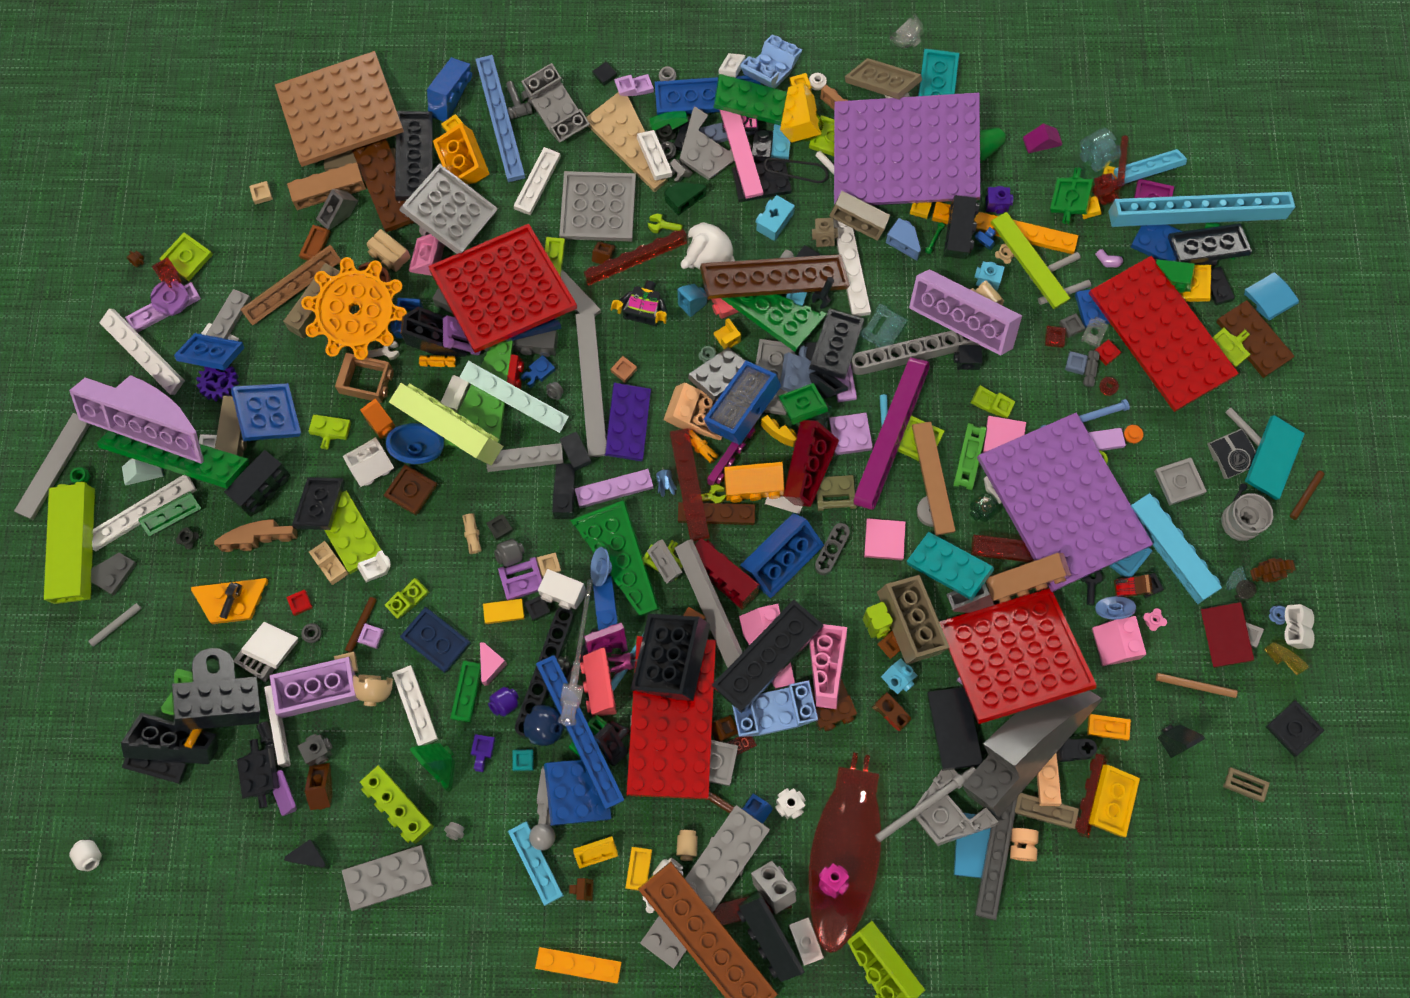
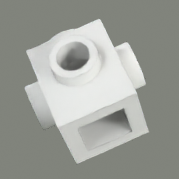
M787 788L778 794L779 798L776 801L777 806L775 807L782 817L785 816L787 820L791 817L795 819L804 813L802 809L805 807L804 802L806 800L800 791L796 792L794 788L789 791ZM789 799H793L795 801V805L789 806L787 804V801Z

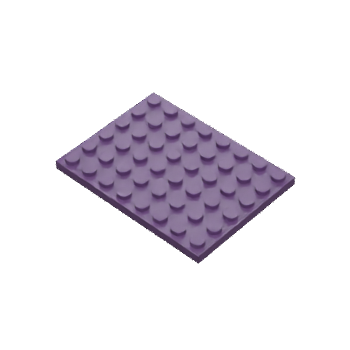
M979 93L835 102L834 204L841 191L869 205L952 201L954 195L975 197L977 200H980Z
M1077 413L978 455L979 463L1034 561L1056 553H1064L1071 576L1066 577L1067 581L1059 584L1054 582L1048 583L1051 592L1153 545Z

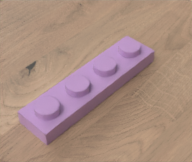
M645 469L575 488L579 507L583 508L653 489L649 470Z

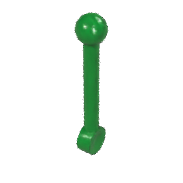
M943 222L938 223L937 231L929 247L925 249L927 254L932 253V247L940 231L945 227Z

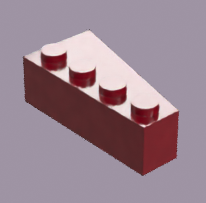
M804 420L799 425L783 497L796 506L811 507L839 442V439L818 421Z
M701 538L695 544V547L711 583L743 611L758 595L759 584L734 565L727 556L718 552L710 541H705Z

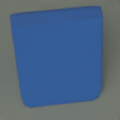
M752 794L743 810L763 824L773 810V807L765 800Z

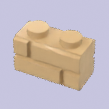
M382 229L366 244L370 256L374 259L379 258L382 261V265L388 270L391 268L397 272L410 259L408 250Z

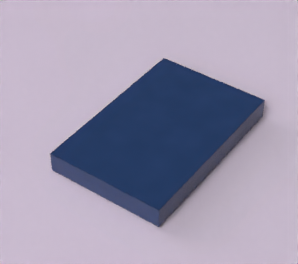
M427 607L419 613L400 636L401 639L445 674L471 644L470 641Z

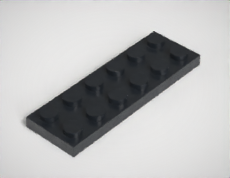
M397 111L404 132L396 135V201H407L433 171L432 111Z
M793 600L712 684V687L739 712L743 713L824 627L823 624L798 602Z

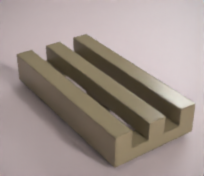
M1230 767L1228 768V775L1225 778L1226 781L1223 787L1262 803L1265 800L1270 783ZM1233 774L1263 786V789L1233 778ZM1233 782V783H1235V784H1238V785H1240V786H1243V787H1245V788H1248V789H1250V790H1253V791H1255V792H1258V793L1261 794V796H1260V795H1257V794H1255V793H1252V792H1250V791H1247V790H1245V789H1242V788H1240V787H1237V786H1235V785H1232V784H1230V783Z

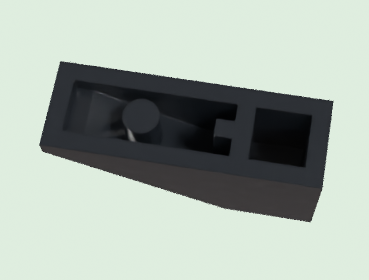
M556 464L552 512L555 519H574L575 471L571 464Z
M1172 724L1161 730L1163 734L1158 737L1171 758L1205 739L1202 734L1181 724L1175 727Z

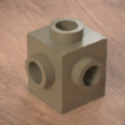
M833 218L815 219L816 229H812V240H816V247L835 246L834 238H838V227H834Z

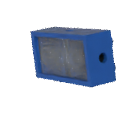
M745 360L705 416L704 421L708 429L740 445L780 389L781 384L777 375Z

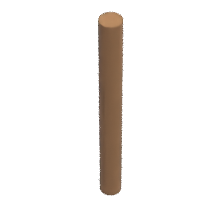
M1161 673L1156 674V681L1233 698L1237 696V690Z

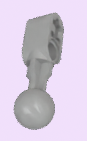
M542 766L537 794L539 821L538 825L534 826L529 834V841L537 850H547L555 842V832L550 826L544 766Z

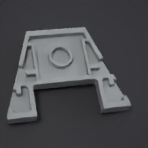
M694 107L679 161L707 180H710L731 164L734 158L731 149L729 151L699 131L708 115Z
M954 769L941 770L917 805L949 784L958 773ZM948 794L915 817L937 846L999 824L987 808L983 809L972 819H968Z

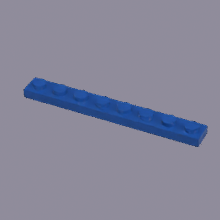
M555 655L536 663L539 673L605 810L623 802L624 798Z

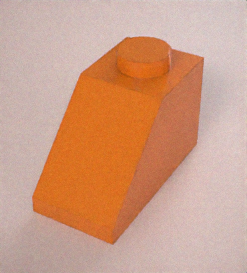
M376 398L360 409L366 421L380 439L387 437L396 428Z

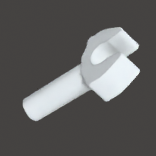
M394 341L390 346L369 350L367 357L372 358L385 355L389 360H394L400 353L399 351L390 352L389 350L399 345Z

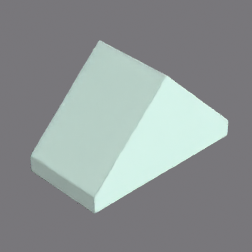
M130 459L122 466L125 485L163 477L162 468L139 460Z

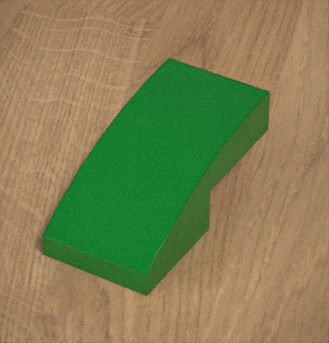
M686 111L662 113L650 118V127L656 131L670 124L673 130L688 122V116Z

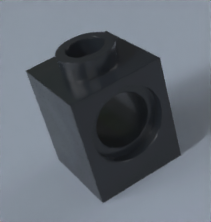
M959 345L953 357L954 363H957V370H980L982 365V346Z

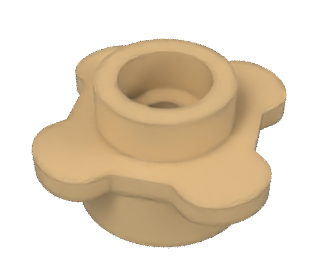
M1002 244L1000 250L995 252V257L1003 260L1005 264L1011 263L1014 254L1006 244Z

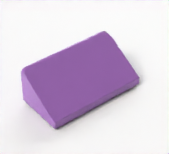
M279 770L277 772L279 788L272 791L281 815L286 816L295 812L297 808L282 770Z

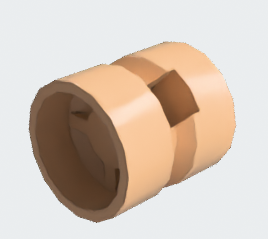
M1013 828L1011 841L1014 842V845L1011 846L1010 858L1020 861H1037L1038 849L1035 845L1038 844L1039 831Z

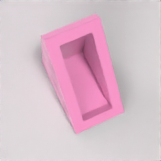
M480 643L481 682L486 686L493 681L507 663L485 643Z

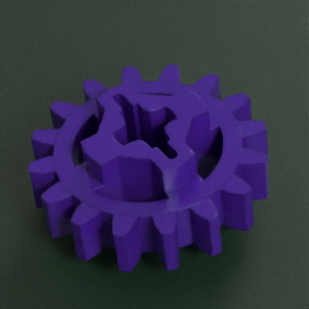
M204 366L205 371H199L201 377L196 378L199 382L196 386L200 390L199 392L208 400L213 398L217 402L219 397L223 400V396H232L230 393L232 387L239 385V382L236 380L239 376L232 366H228L225 370Z

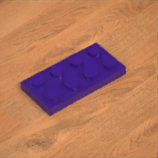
M619 383L613 384L604 456L635 461L643 460L651 389Z

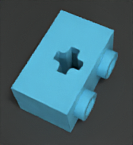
M776 195L773 200L770 199L764 213L758 215L756 231L775 241L794 215L795 205Z

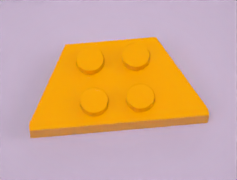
M268 579L232 582L242 585V591L240 596L235 598L227 619L221 618L220 613L227 598L225 591L230 583L191 587V590L211 624L252 620L255 608L262 598L263 589L268 585Z

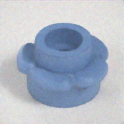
M1273 606L1269 611L1270 620L1278 625L1284 624L1286 608L1283 606Z

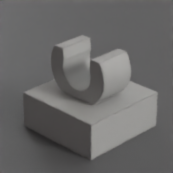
M673 159L670 163L673 167L671 169L672 176L677 172V177L674 179L676 182H680L683 177L689 178L693 173L684 163L677 159Z

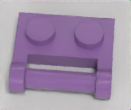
M445 316L443 318V346L479 355L481 351L474 353L470 344L453 339L456 338L468 342L456 318Z
M536 557L530 558V561L504 568V566L498 568L507 601L538 592L542 578ZM530 568L533 569V572L507 579V575Z

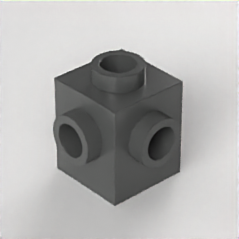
M320 734L311 735L306 738V742L298 745L305 763L309 766L323 764L329 760L328 757L332 756L330 749L333 747L330 740Z

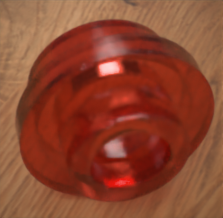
M1105 377L1101 380L1099 388L1104 395H1113L1117 392L1119 385L1114 378ZM1106 384H1111L1112 388L1107 387Z

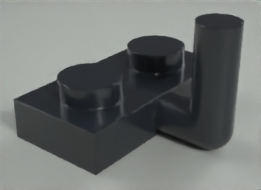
M611 721L594 738L609 764L615 767L628 753L621 740L628 734L629 730L627 727Z

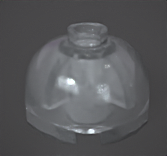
M916 14L911 16L913 20L909 18L894 33L896 37H889L891 42L897 47L907 49L913 46L915 48L922 41L920 37L923 34L924 28Z

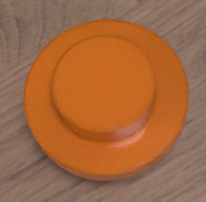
M1130 425L1124 431V438L1129 443H1138L1143 438V431L1137 425Z

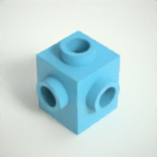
M983 261L981 268L977 267L974 278H977L976 286H980L981 283L987 280L997 291L1004 267L996 265L994 262Z
M899 659L881 678L888 684L891 690L899 694L902 690L907 692L914 685L913 680L918 675L911 666L907 665L902 659Z

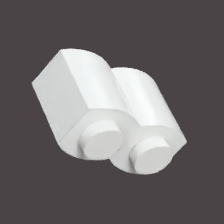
M1301 604L1287 605L1285 610V621L1287 623L1285 640L1287 644L1297 649L1312 648L1314 644V633L1312 630L1314 624L1313 611Z

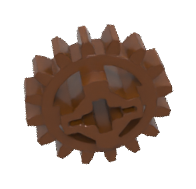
M1272 558L1258 563V568H1253L1250 570L1253 581L1262 580L1264 583H1273L1287 578L1288 573H1293L1296 569L1293 560L1288 559L1284 561L1282 558Z

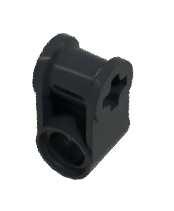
M1068 739L1057 751L1058 761L1088 760L1095 755L1097 746L1091 739ZM1085 745L1091 749L1088 754H1086V750H1082Z

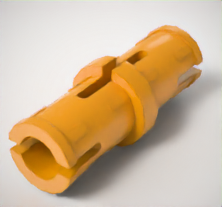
M693 430L688 431L689 435L686 434L684 436V439L695 448V451L707 459L710 464L715 461L713 458L717 459L719 457L707 445L708 442L702 440Z

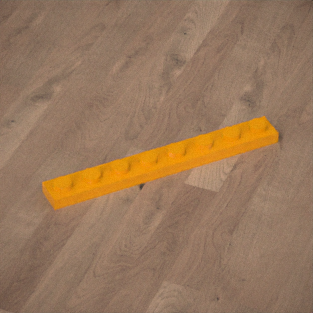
M936 202L932 221L948 224L950 205ZM978 212L974 219V222H977L976 231L979 232L980 230L985 233L989 227L995 230L991 221L998 216ZM1013 220L1031 245L1074 254L1078 235Z

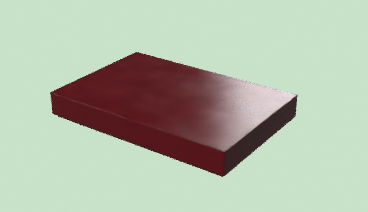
M1241 602L1201 609L1213 668L1254 661Z

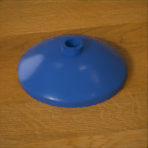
M404 424L394 428L388 434L386 448L391 456L401 462L424 464L440 456L444 449V439L424 424Z

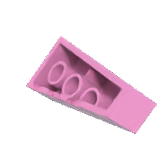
M823 624L824 627L809 642L815 700L817 707L836 709L847 640V627Z

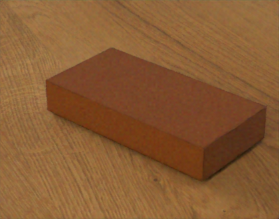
M312 225L299 257L308 261L322 251L331 231Z

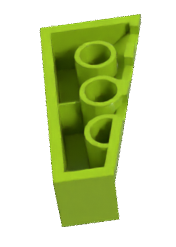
M873 921L869 922L847 940L859 966H863L866 972V980L869 984L873 985L877 993L875 995L876 998H918L925 991L924 987Z

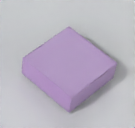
M364 624L357 642L377 649L384 630Z

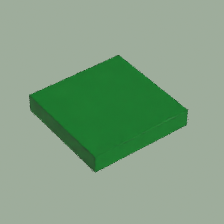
M814 383L779 396V401L792 424L828 412L827 405Z

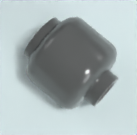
M514 539L499 543L496 550H494L497 562L505 567L521 562L522 554L525 553L523 545Z

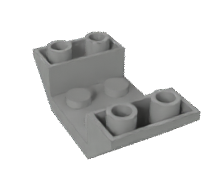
M552 63L521 81L534 108L549 132L559 143L590 125L582 110H578L561 83V77Z

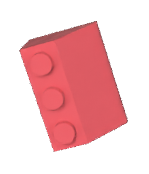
M600 648L584 655V662H580L581 672L586 675V681L583 682L584 692L589 695V701H586L587 712L591 713L592 717L595 715L601 717L617 714L611 685L608 655L605 648Z

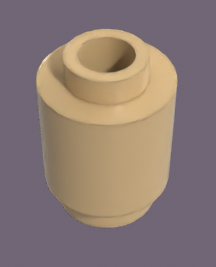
M680 830V835L677 836L676 853L680 860L693 861V857H697L698 836H696V831Z

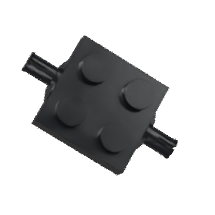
M253 739L249 741L251 752L247 756L237 759L242 799L258 797L259 809L268 807L266 795L272 790L278 789L279 785L273 749L267 748L259 751L258 739Z

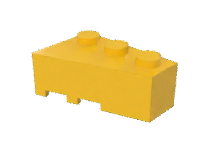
M804 83L790 86L787 91L780 131L790 142L821 135V130L818 126L819 119L816 116L815 98Z

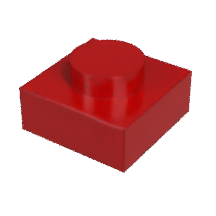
M1109 339L1095 350L1100 354L1099 359L1105 366L1121 354V351Z

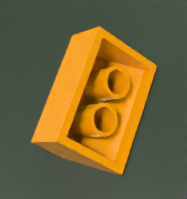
M463 123L433 140L442 166L464 183H476L490 174L473 131Z
M783 463L724 467L726 501L737 503L743 499L758 501L765 497H769V499L780 498L784 494Z

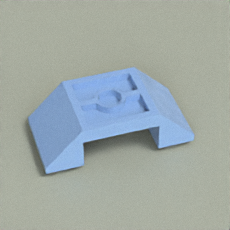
M771 35L764 42L761 54L757 58L747 57L740 67L745 75L768 87L776 88L790 75L802 53V49L782 40L779 36Z
M809 680L790 684L789 688L761 693L743 713L739 712L732 705L739 737L760 736L789 730L818 720Z

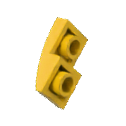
M768 415L761 419V426L773 438L785 445L795 446L797 435L793 429H788L786 425L779 429L776 420L770 419Z

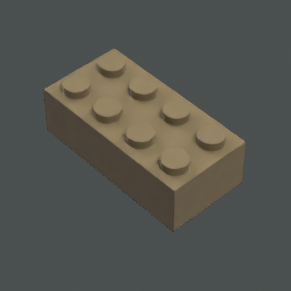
M920 575L888 583L877 591L880 601L885 603L888 610L887 613L890 614L893 620L891 628L906 664L940 655L950 648Z

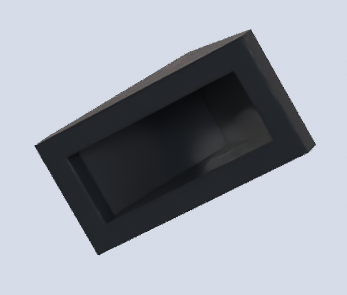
M817 371L809 374L811 383H814L823 399L848 391V387L834 376Z
M311 839L284 858V861L325 869L330 867L316 842Z

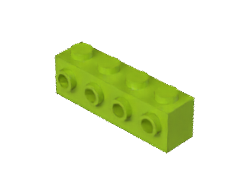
M379 765L360 781L363 786L361 789L368 798L372 796L376 800L374 805L381 813L385 811L390 816L387 820L394 828L398 826L403 831L400 835L406 842L412 841L417 844L434 828Z

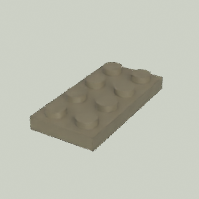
M867 58L845 76V81L854 86L900 99L922 81L921 74Z

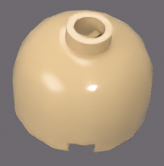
M353 675V687L356 698L364 701L365 706H376L377 702H383L389 697L393 684L392 678L387 677L386 680H381V676L359 675L357 677Z

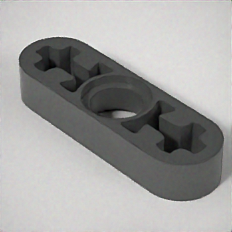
M839 523L833 527L815 563V570L819 575H828L833 569L850 534L849 527L846 524ZM843 529L845 535H841L838 542L835 540L838 534L837 531ZM835 545L838 551L835 554H830L827 551V547ZM826 557L829 558L827 562L828 568H824V570H821L820 564L824 563Z

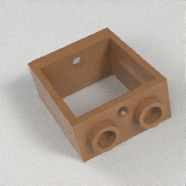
M346 353L335 388L339 394L370 401L376 398L379 403H382L383 398L388 394V382L392 380L394 370L389 362L368 357L364 360H358L354 354ZM356 366L383 372L376 393L349 387Z

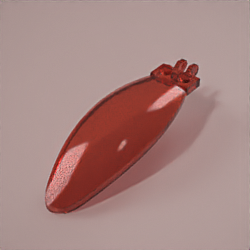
M854 752L851 768H838L836 788L826 803L818 822L809 863V899L813 927L819 944L829 953L841 949L855 931L869 902L880 860L881 842L875 837L881 831L880 814L875 795L879 774L868 772L870 755L864 757L863 771L856 770L858 753ZM833 863L836 866H842L848 872L847 875H849L848 889L843 895L839 894L836 899L826 895L819 887L821 871L826 866L829 868Z

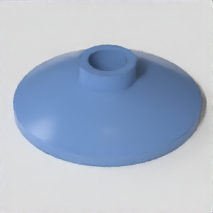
M599 547L595 551L591 561V579L595 586H602L607 579L608 573L612 570V563L604 547Z
M1114 596L1098 601L1095 610L1103 618L1117 620L1133 615L1136 611V605L1128 598Z

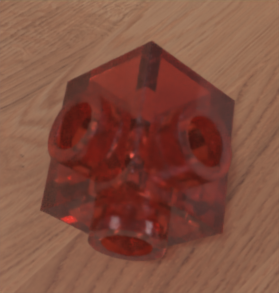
M1112 173L1094 178L1095 186L1093 187V193L1102 205L1114 202L1115 199H1120L1118 189H1121L1119 179H1115Z

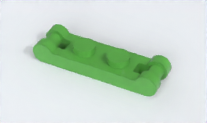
M968 423L953 483V486H964L968 490H972L979 464L977 457L981 454L987 428L983 426L980 428L975 427L971 423ZM971 434L978 435V438L972 437ZM962 474L969 475V479L962 478Z

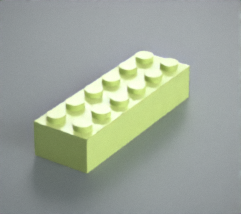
M400 383L389 403L462 450L491 466L503 448V445L498 443L499 439L489 434L483 428L473 424L467 418L459 415L453 409L443 405L440 401L410 383L408 386Z

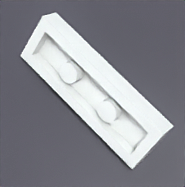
M655 131L638 133V143L654 180L672 177V170Z

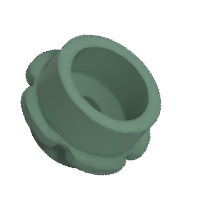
M711 346L703 347L699 353V359L703 363L716 356V350Z

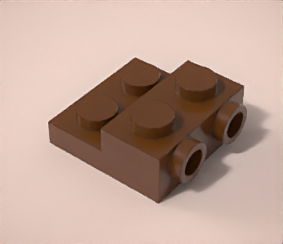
M842 679L840 681L836 709L817 707L814 689L811 690L818 720L815 722L819 731L822 729L825 732L836 728L835 724L841 722L848 724L855 720L854 717H856L857 712L850 695L848 696Z

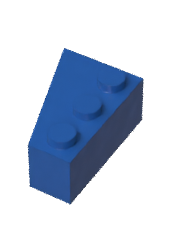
M451 57L427 88L428 111H432V118L444 122L451 117L463 91L472 78L469 63Z

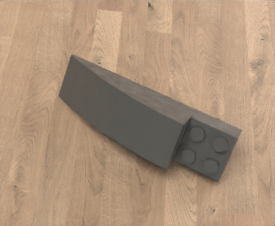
M1089 690L1017 712L984 743L988 757L963 783L962 786L967 795L999 818L1099 705L1102 698Z

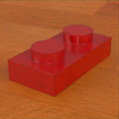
M518 355L510 356L507 382L521 389V380L519 378L520 372H523L524 362Z

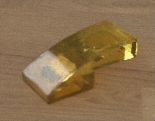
M1272 643L1264 648L1276 664L1284 661L1296 675L1309 668L1299 656L1279 644Z

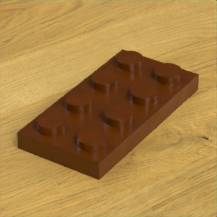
M1247 300L1216 321L1222 329L1225 328L1236 337L1244 329L1250 334L1242 344L1250 353V356L1247 358L1248 361L1263 378L1295 357Z

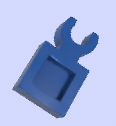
M542 355L529 366L531 372L523 373L521 379L524 381L530 378L531 381L527 385L531 388L535 385L537 379L542 382L555 371V367Z

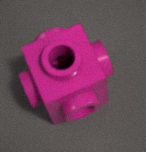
M834 863L829 868L826 866L819 875L820 889L834 899L839 894L843 895L849 887L848 872L842 866H836Z

